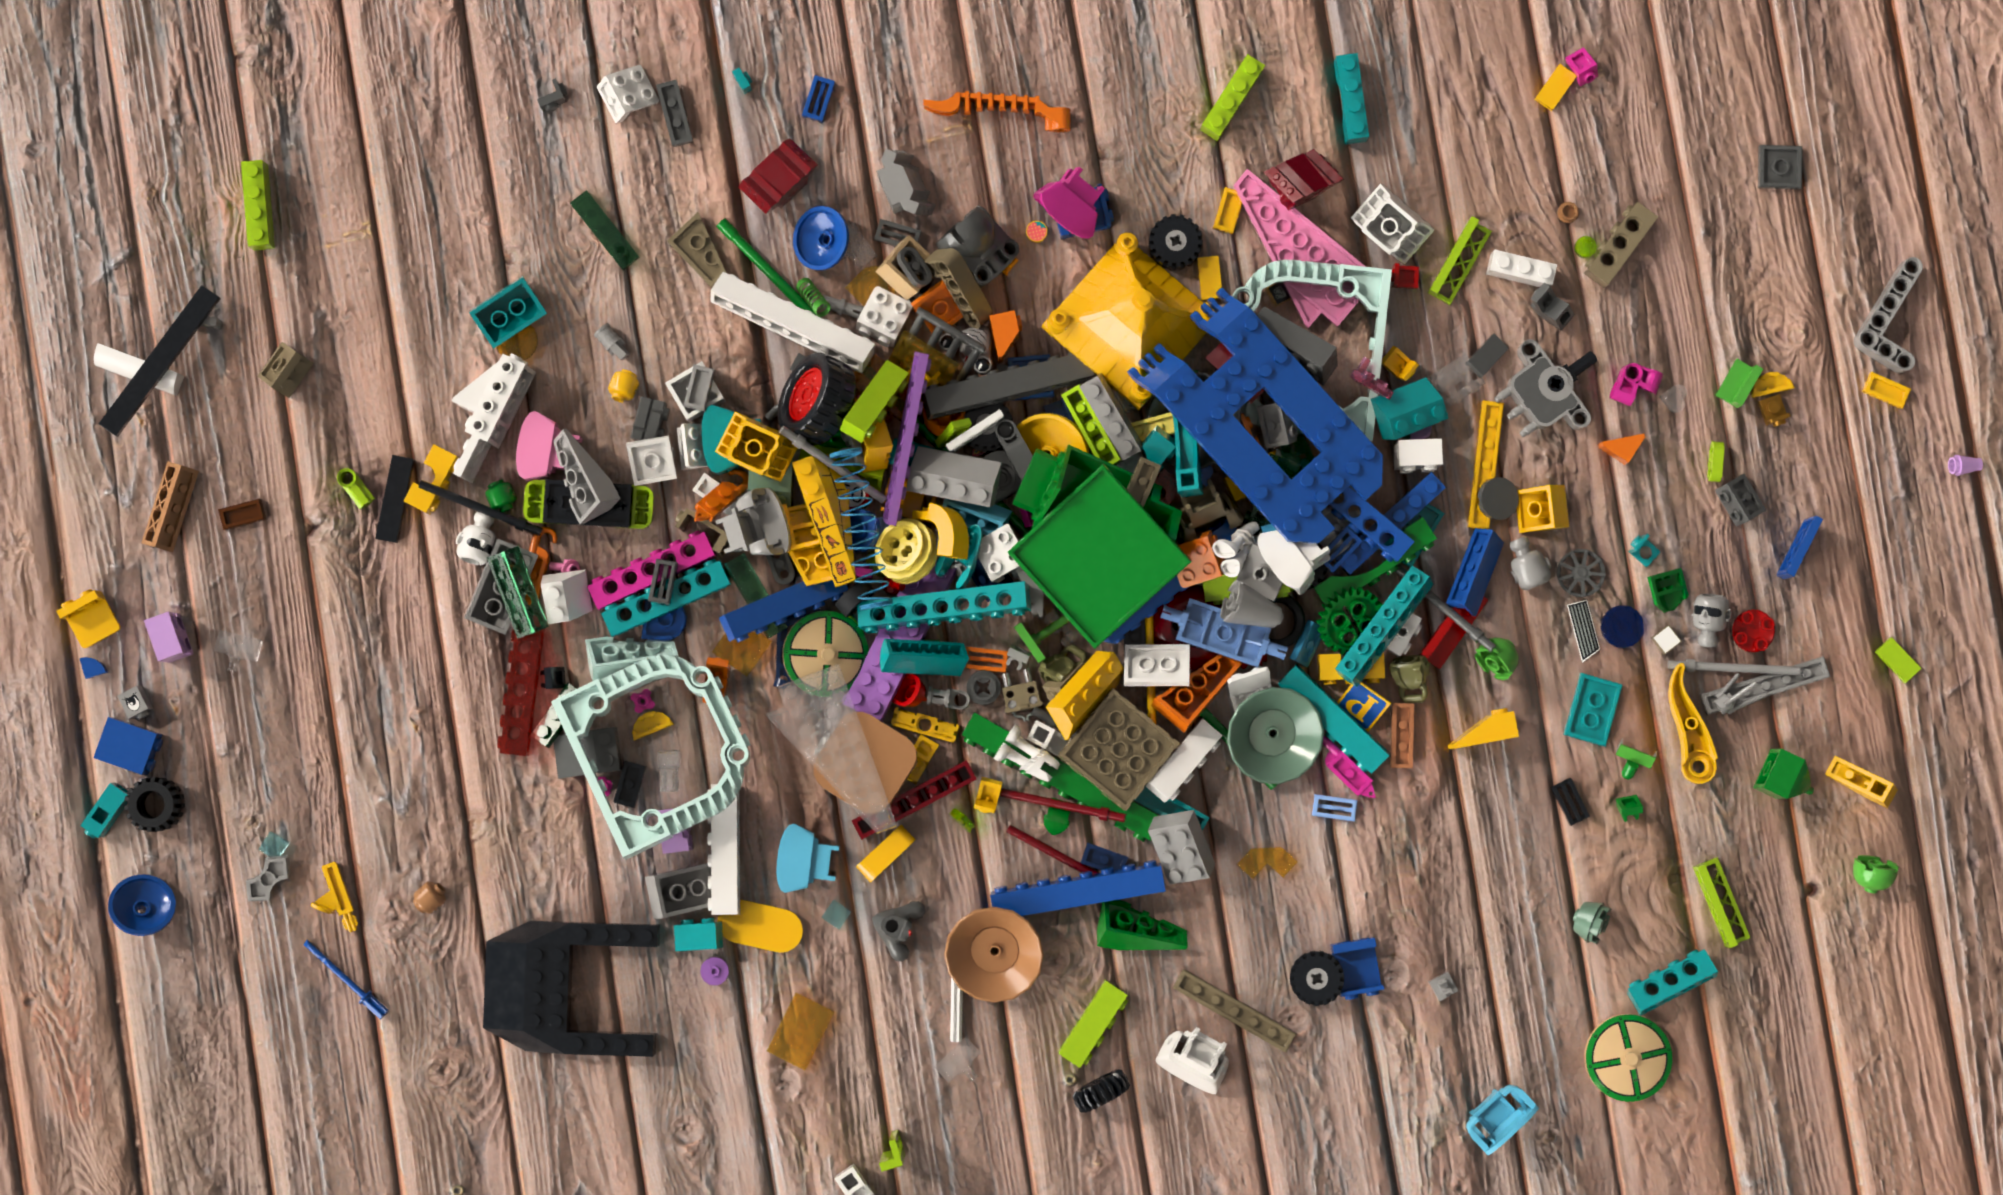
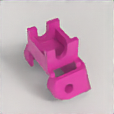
M1081 167L1075 168L1074 171L1068 169L1060 181L1044 185L1034 193L1033 197L1064 229L1075 236L1089 239L1094 235L1098 213L1095 211L1096 207L1093 205L1105 188L1098 186L1094 189L1079 176L1083 170Z

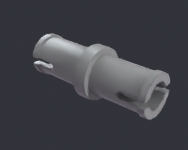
M823 294L831 306L830 310L837 312V315L841 316L844 314L859 318L861 313L854 312L853 310L862 312L864 306L846 302V299L842 298L839 300Z

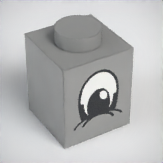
M135 686L117 696L129 719L142 720L149 716V711L154 709L142 686Z

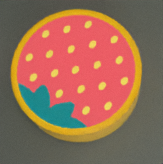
M1032 221L1026 228V236L1031 242L1040 243L1047 236V227L1041 221Z

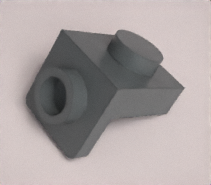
M556 78L552 80L556 91L537 99L543 112L546 110L547 112L554 111L559 108L558 105L566 102L564 95H567L563 82L558 83Z

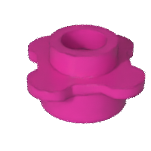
M644 689L638 694L633 693L630 698L635 704V712L642 713L643 710L655 707V702L652 701L649 689Z

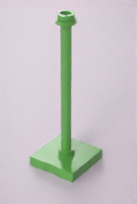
M1063 615L1037 634L1033 633L1029 635L1022 623H1019L1014 628L1040 664L1046 659L1038 648V645L1041 644L1040 641L1064 626L1069 620Z

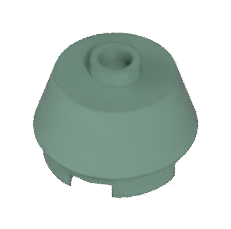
M1584 902L1581 908L1577 909L1574 914L1573 931L1587 943L1598 944L1600 939L1597 937L1602 932L1605 933L1610 920V916L1607 913L1612 909L1605 906L1604 903Z

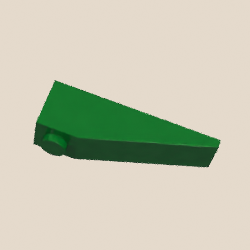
M1113 900L1102 902L1097 926V946L1114 950L1187 949V930L1164 919L1156 920L1149 916V912L1145 910L1139 912L1131 908L1132 904L1125 901Z

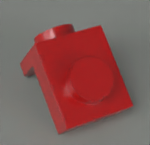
M1395 263L1391 273V288L1418 289L1419 267L1401 266L1399 263Z

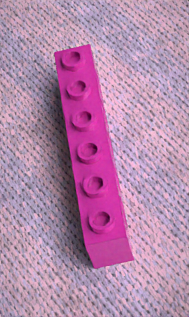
M700 530L689 534V539L683 542L680 539L670 543V548L662 551L661 548L649 553L650 557L642 560V557L631 561V566L625 569L621 566L610 571L611 575L608 577L599 576L591 580L592 584L587 587L597 609L603 610L608 605L623 601L626 597L638 594L651 587L653 575H649L646 569L649 564H655L656 559L666 560L668 555L674 554L676 562H678L676 573L678 575L717 557L716 552L712 549L713 545L706 532L701 533ZM690 545H693L696 549L692 557H688L685 553L686 548ZM662 564L660 566L657 584L661 583L664 565ZM669 566L667 579L670 578L672 566ZM632 572L636 573L637 581L634 584H629L627 576ZM615 581L618 585L617 591L610 593L608 585L610 582Z

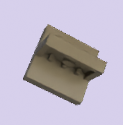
M281 342L257 377L276 391L290 398L314 363Z

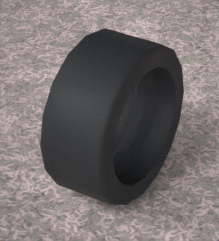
M856 583L839 598L835 606L847 618L857 611L859 603L867 601L857 597L875 588L870 583ZM875 592L862 596V598L872 597Z

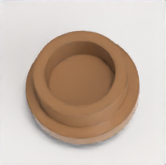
M1564 202L1557 210L1558 218L1564 223H1572L1578 218L1579 209L1572 202Z

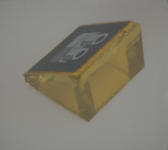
M1275 283L1265 288V292L1274 308L1291 300L1283 283Z

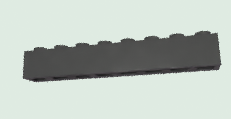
M1070 352L1065 357L1060 358V355L1049 357L1048 361L1040 362V360H1034L1027 363V366L1020 367L1019 365H1014L1002 372L993 370L988 372L986 376L972 375L961 382L951 380L946 385L940 387L937 384L926 387L925 393H922L921 399L927 419L932 420L1085 383L1093 378L1094 373Z

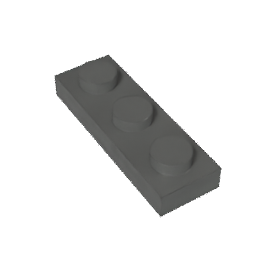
M677 79L657 84L656 87L672 147L692 143L693 138Z

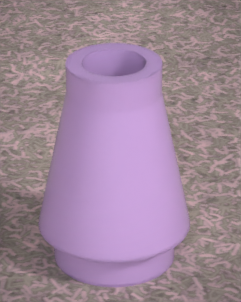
M1955 455L1950 457L1948 461L1950 474L1956 476L1981 471L1983 468L1981 458Z

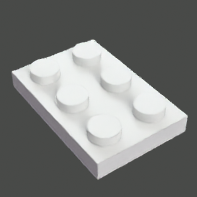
M1190 644L1125 645L1124 686H1189Z

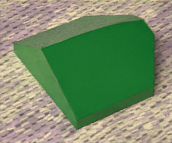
M1682 568L1647 577L1654 605L1663 613L1675 610L1689 596Z

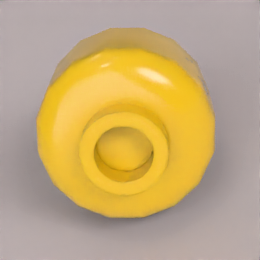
M625 369L615 372L608 386L612 399L620 403L632 400L639 387L637 375Z

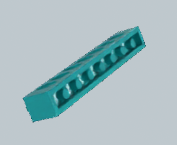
M1025 581L891 597L893 604L866 610H860L859 607L888 599L867 600L857 605L858 627L865 631V633H877L878 629L896 631L899 630V627L907 626V628H919L920 624L938 626L944 621L961 623L962 619L969 618L971 621L983 620V617L986 616L1002 618L1004 614L1011 613L1013 616L1025 615V612L1031 611L1030 586ZM1011 596V602L1008 605H1003L1004 598ZM985 599H990L989 606L982 608V602ZM969 601V607L961 611L962 603ZM948 604L947 611L940 613L941 606ZM927 606V612L919 616V610ZM906 609L905 616L898 618L900 610ZM885 611L884 619L878 621V614Z

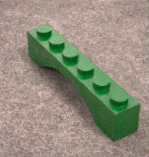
M1422 517L1403 530L1415 542L1398 562L1385 560L1371 571L1356 576H1331L1314 587L1323 604H1329L1327 597L1335 598V591L1341 595L1342 588L1349 592L1351 586L1356 591L1359 587L1362 588L1366 584L1369 587L1380 581L1379 576L1386 572L1387 575H1390L1399 569L1397 564L1403 560L1407 564L1417 557L1415 553L1420 549H1423L1425 552L1435 545L1433 541L1437 538L1425 519Z

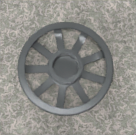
M1576 549L1568 552L1562 557L1557 567V578L1560 586L1567 593L1576 597H1586L1597 592L1601 588L1606 576L1602 559L1587 549ZM1576 553H1584L1581 564H1579L1575 556ZM1590 555L1596 560L1587 566V556ZM1569 556H1571L1575 564V567L1567 565L1563 562ZM1599 564L1601 573L1591 572L1590 569ZM1561 567L1571 570L1572 573L1561 576ZM1601 576L1598 585H1596L1589 577ZM1573 578L1574 581L1567 588L1562 580ZM1585 581L1594 588L1587 593L1585 592ZM1577 582L1581 584V593L1572 591Z

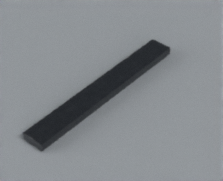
M203 285L200 286L98 423L116 437L121 434L219 302L220 297Z

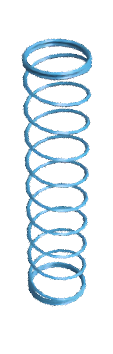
M860 447L830 453L829 458H840L849 456L847 458L833 462L831 464L832 466H864V468H862L861 470L838 478L834 482L868 483L867 485L859 489L838 496V499L871 500L866 504H863L861 506L841 513L842 516H874L872 519L866 522H863L861 524L852 526L844 530V532L846 533H877L875 536H872L868 539L848 546V549L880 550L879 552L873 555L867 556L865 558L859 559L851 563L852 566H884L882 569H879L875 572L864 575L854 580V582L856 583H887L886 585L880 588L866 592L857 597L861 600L888 599L886 601L870 603L866 605H861L859 607L860 610H866L893 604V599L889 597L862 598V596L885 588L889 585L888 581H858L862 578L878 573L886 568L884 564H855L860 561L871 558L873 556H876L883 551V549L880 547H853L855 545L861 544L863 542L869 541L879 535L878 531H848L850 529L869 523L876 518L874 514L868 513L846 514L848 512L862 508L873 501V499L870 497H843L854 492H857L859 490H862L870 484L868 481L865 480H841L865 470L866 466L864 464H836L853 458L862 453L863 448Z

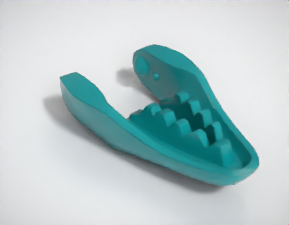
M977 524L968 528L969 550L967 560L940 556L935 566V573L939 577L946 574L953 561L957 560L967 567L958 579L956 589H964L967 586L976 568L983 535L981 527Z

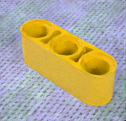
M901 824L865 857L856 868L871 883L916 839Z

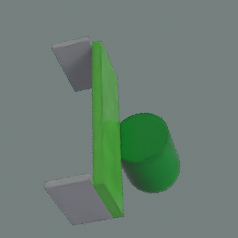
M1622 738L1616 748V755L1627 759L1622 770L1623 778L1627 780L1632 779L1639 768L1638 764L1651 769L1656 759L1657 751H1655L1653 756L1623 745Z

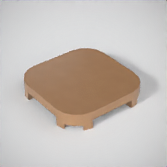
M853 712L846 715L840 721L814 764V776L824 790H827L861 813L868 816L878 815L886 812L891 807V803L912 770L916 768L918 762L917 751L914 744L906 736L872 715L864 712Z

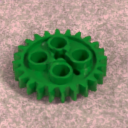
M1351 586L1349 592L1342 588L1341 595L1335 591V598L1327 597L1329 604H1322L1325 611L1318 612L1322 619L1316 620L1320 625L1317 628V631L1321 634L1319 637L1328 648L1330 647L1334 652L1338 650L1341 655L1345 651H1349L1383 605L1374 594L1372 595L1369 590L1364 592L1361 587L1356 591ZM1356 604H1359L1358 607L1353 610V607ZM1343 606H1345L1347 613L1351 616L1353 624L1358 629L1360 633L1358 636L1355 629L1351 626L1350 619L1343 611ZM1340 615V618L1337 621H1334L1335 618ZM1365 621H1368L1367 624L1362 627V624ZM1347 632H1349V635H1348L1347 637L1343 638L1344 635H1345Z

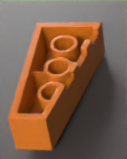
M1217 655L1190 674L1189 686L1170 687L1163 694L1155 697L1151 706L1185 733L1227 685V680L1238 672L1242 663L1222 655Z

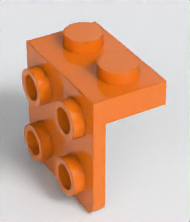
M1211 530L1203 532L1200 538L1178 544L1183 552L1192 560L1190 564L1177 574L1181 587L1187 588L1223 575L1220 565L1226 559L1218 557L1213 552V544L1218 538L1216 535H1213Z

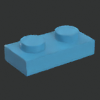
M1311 620L1307 621L1290 659L1308 668L1321 641L1319 637L1321 634L1317 631L1320 625Z

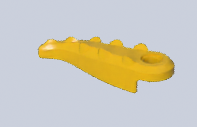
M1679 663L1673 670L1670 679L1668 699L1680 739L1681 771L1689 782L1703 784L1714 777L1717 770L1716 760L1718 756L1708 728L1685 690L1683 684L1685 665ZM1695 761L1703 763L1704 770L1702 773H1696L1693 770V763Z

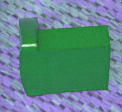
M1053 807L1048 808V812L1044 815L1043 820L1046 829L1051 835L1062 833L1068 828L1070 824L1068 820L1070 811Z

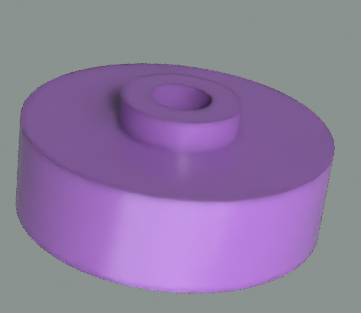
M711 957L702 964L700 970L701 977L709 985H720L728 978L729 966L724 959Z

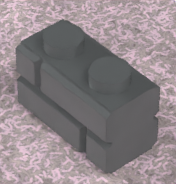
M641 396L630 438L639 441L664 436L665 429H662L663 421H667L670 409L667 408L668 404Z

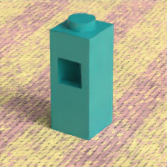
M110 783L80 825L86 829L84 833L93 839H96V837L104 838L124 810V806L128 804V801H124L125 796L130 795L128 790L118 783Z

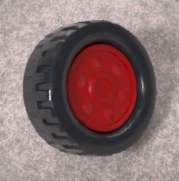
M820 352L810 354L801 360L788 377L778 404V422L780 427L785 426L795 434L802 435L811 445H821L829 441L840 430L843 419L854 405L856 378L851 367L834 357Z

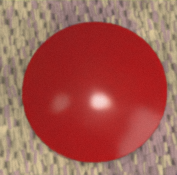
M1755 609L1744 611L1737 616L1733 623V639L1737 646L1747 652L1766 650L1774 639V620L1763 611Z

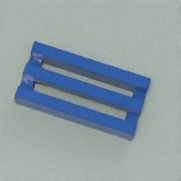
M817 75L814 76L802 117H808L811 120L823 123L835 81ZM818 81L822 82L813 111L808 113ZM826 84H829L828 91L820 112V116H818L816 114L825 90Z
M1348 526L1328 545L1331 550L1346 533L1349 534L1344 542L1330 555L1331 560L1324 563L1333 573L1363 542ZM1354 538L1356 541L1332 566L1330 562Z

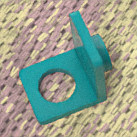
M1648 533L1642 536L1638 535L1630 543L1632 547L1628 551L1645 567H1648L1660 553V550L1647 540L1650 536ZM1644 546L1649 547L1652 551L1651 557L1648 559L1640 556V549Z

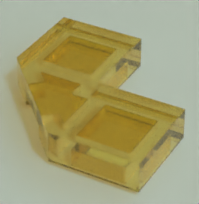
M1282 847L1251 848L1236 865L1252 879L1266 864L1284 878L1297 861Z

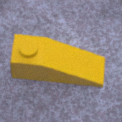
M1837 756L1833 758L1825 773L1829 778L1887 809L1898 791L1893 783Z

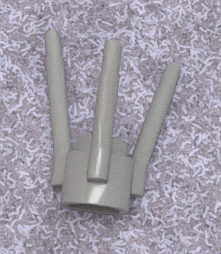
M1736 673L1727 685L1715 695L1717 699L1713 702L1723 715L1726 713L1730 715L1735 710L1767 697L1768 694L1764 693L1735 705L1737 703L1736 699L1758 684L1757 681H1754L1734 696L1730 693L1725 694L1739 678L1740 674Z

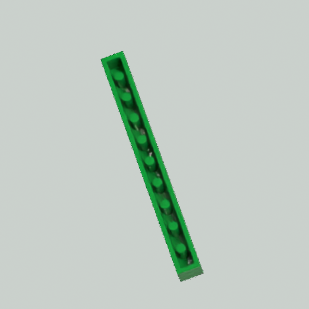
M975 712L962 733V736L965 737L964 742L973 747L976 744L984 747L982 752L993 758L1003 742L1026 758H1031L1023 750L1005 741L1009 731ZM1004 759L1001 761L1003 764L1011 768H1013L1014 765H1016L1019 768L1021 767V765L1009 759ZM1058 760L1060 763L1058 770L1047 765L1046 762L1043 763L1040 769L1045 770L1053 778L1050 782L1040 780L1039 784L1048 789L1051 786L1059 790L1057 794L1068 800L1070 797L1078 800L1077 804L1095 808L1106 807L1110 808V811L1127 814L1125 823L1115 821L1114 826L1123 831H1126L1127 828L1135 832L1133 837L1142 842L1146 839L1151 841L1148 829L1153 818L1158 816L1157 814L1133 801L1127 811H1123L1102 795L1101 791L1091 782L1074 772L1066 763ZM1025 770L1020 771L1021 774L1027 776L1030 779L1033 776L1031 774L1025 773Z

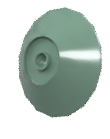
M1271 687L1253 693L1239 704L1229 722L1227 743L1232 760L1243 774L1260 783L1282 784L1299 778L1313 766L1322 750L1324 728L1319 711L1308 697L1293 689ZM1274 729L1275 735L1269 736V732Z

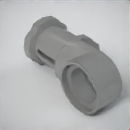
M929 686L927 705L938 704L944 705L945 708L964 710L970 704V697L962 690H940ZM956 695H965L967 698L966 704L957 706L954 702Z

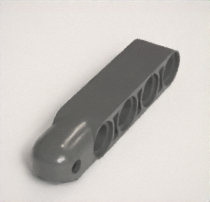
M1003 419L995 426V434L1022 482L1033 455L1015 423L1009 419Z

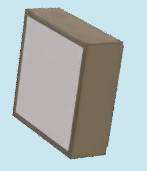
M1666 625L1651 637L1663 655L1682 642L1670 625Z

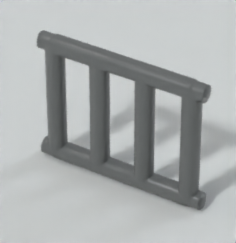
M918 307L916 312L918 315L900 350L897 349L894 356L912 367L913 357L907 353L924 321L927 320L936 327L922 353L929 354L930 357L943 331L954 337L937 369L941 373L937 378L940 385L944 386L950 381L944 377V374L961 342L973 348L956 379L959 382L965 381L979 354L983 353L986 347L927 310ZM930 368L926 374L932 378L937 371L935 372Z

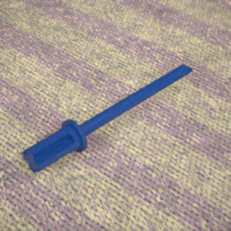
M305 941L304 946L361 997L360 1005H365L380 1020L389 1012L372 995L371 990L365 993L310 941Z

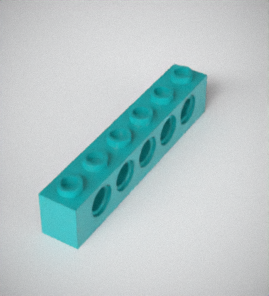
M712 559L703 564L704 568L696 570V568L689 569L683 572L685 576L679 579L675 578L670 605L651 602V609L647 612L642 611L641 603L644 600H648L649 587L644 590L645 594L637 597L636 594L626 597L624 599L625 603L620 605L613 603L606 606V611L601 614L611 637H616L731 586L732 584L722 561L716 562L715 559ZM707 573L710 575L711 581L708 585L704 586L700 583V577L702 574ZM669 579L666 580L664 591H667ZM684 582H688L691 585V591L688 594H682L680 591V586ZM656 587L654 596L656 598H658L660 587ZM628 608L631 610L632 616L629 620L624 621L621 617V612Z
M1413 565L1335 668L1340 677L1355 687L1359 686L1434 585L1430 576Z

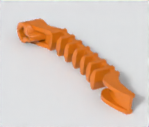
M965 91V93L956 92L952 97L943 101L923 99L925 110L942 116L957 114L960 109V101H964V115H971V102H976V112L983 111V103H987L988 111H994V103L999 104V111H1006V104L1011 105L1012 113L1018 112V105H1022L1023 114H1029L1030 110H1034L1035 116L1045 119V131H1071L1070 108L1048 107L1039 99V96L1029 97L1024 95L1020 97L1016 94L1006 96L1005 94L994 95L993 93L982 94L981 92L970 93Z

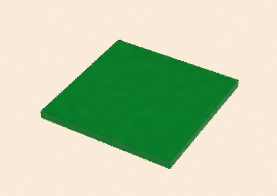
M1104 464L1007 552L1094 649L1192 562Z

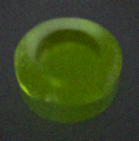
M1589 236L1580 237L1574 244V251L1581 258L1591 257L1597 248L1595 240Z

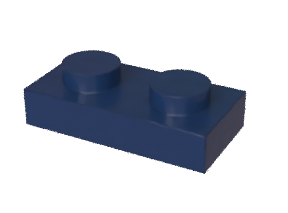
M1087 842L1080 863L1099 870L1105 868L1120 870L1122 866L1126 865L1128 857Z

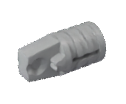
M608 323L595 332L594 337L602 343L611 355L616 354L620 360H625L630 355L623 346L625 344L624 340L614 332Z

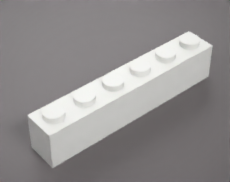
M711 784V789L714 788L717 784ZM739 791L735 800L725 810L707 819L708 824H711V833H708L707 837L708 846H711V854H708V867H711V876H708V889H711V898H708V911H712V915H740Z

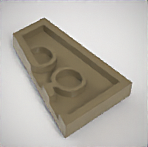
M698 212L667 240L711 288L722 272L727 273Z

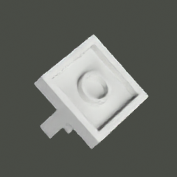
M669 435L626 443L634 486L677 479L674 463L675 453L674 448L671 447Z

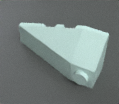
M607 636L585 640L592 681L601 680L651 656L673 655L678 657L674 641L648 639L645 642H634V638L618 641L614 640V637Z

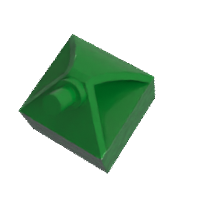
M1782 748L1770 749L1753 788L1775 799H1789L1803 793L1813 794L1814 788L1811 787L1806 760Z

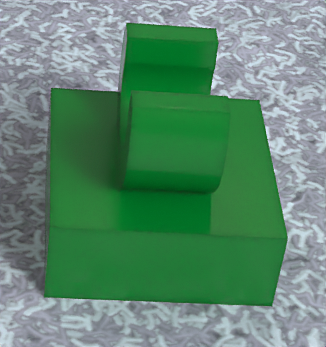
M1637 795L1616 798V807L1624 822H1627V816L1633 815L1636 820L1639 819V814L1643 813V805Z

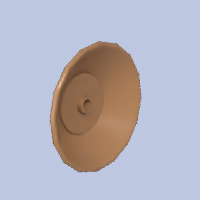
M989 907L974 910L958 920L947 937L944 956L948 973L959 989L975 999L996 1003L1015 999L1031 988L1041 973L1044 953L1041 938L1029 920L1013 910ZM993 947H996L999 951L997 953H993L991 949Z

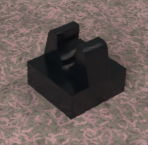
M546 667L540 672V675H545V683H541L542 688L563 689L565 687V667Z

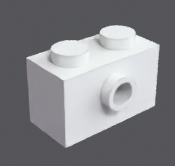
M1412 613L1385 650L1397 657L1401 656L1402 653L1406 655L1412 645L1409 643L1413 635L1417 636L1422 628V625L1419 624L1422 618Z

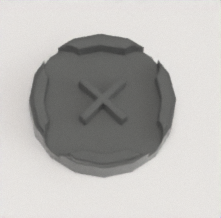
M1501 477L1488 479L1481 485L1478 492L1480 502L1478 505L1486 517L1493 520H1503L1515 513L1519 496L1516 487L1508 479Z

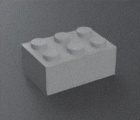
M1189 810L1155 816L1148 832L1169 885L1210 878L1215 862L1195 811Z

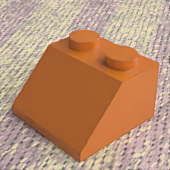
M1015 310L989 315L998 363L1004 361L1019 338V331H1022L1020 315L1016 316Z

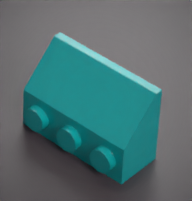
M521 276L471 309L469 314L494 349L546 315L547 312L524 276Z
M1427 378L1419 379L1371 398L1383 440H1396L1449 419L1443 397Z

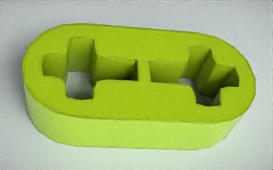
M1712 441L1710 444L1708 481H1721L1724 442Z

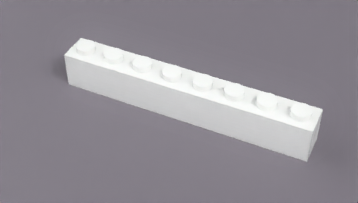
M722 272L711 289L712 303L817 353L820 352L834 357L861 374L874 355L875 343L870 339L860 337L847 328H841L828 319H822L809 310H803L790 301H784L771 292H765L752 283H746L733 274L729 275Z

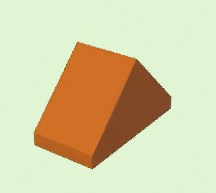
M1645 434L1599 443L1598 446L1599 449L1625 465L1630 462L1645 439Z

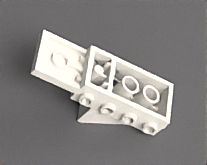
M512 353L510 356L502 354L496 364L452 399V402L473 413L465 423V432L472 436L466 440L463 446L464 452L461 458L456 460L453 472L456 476L470 483H473L491 445L499 449L536 374V371L527 366L528 362Z

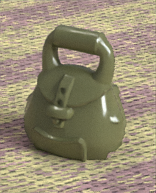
M1074 644L1065 647L1060 654H1054L1041 662L1039 667L1040 677L1045 682H1063L1080 663H1086L1087 653ZM1068 652H1071L1080 658L1081 661L1076 663L1066 655Z
M1409 655L1393 659L1389 671L1399 687L1401 700L1405 703H1423L1428 695L1426 679L1430 673V664L1427 658L1421 655ZM1420 688L1422 694L1405 695V689L1415 690Z

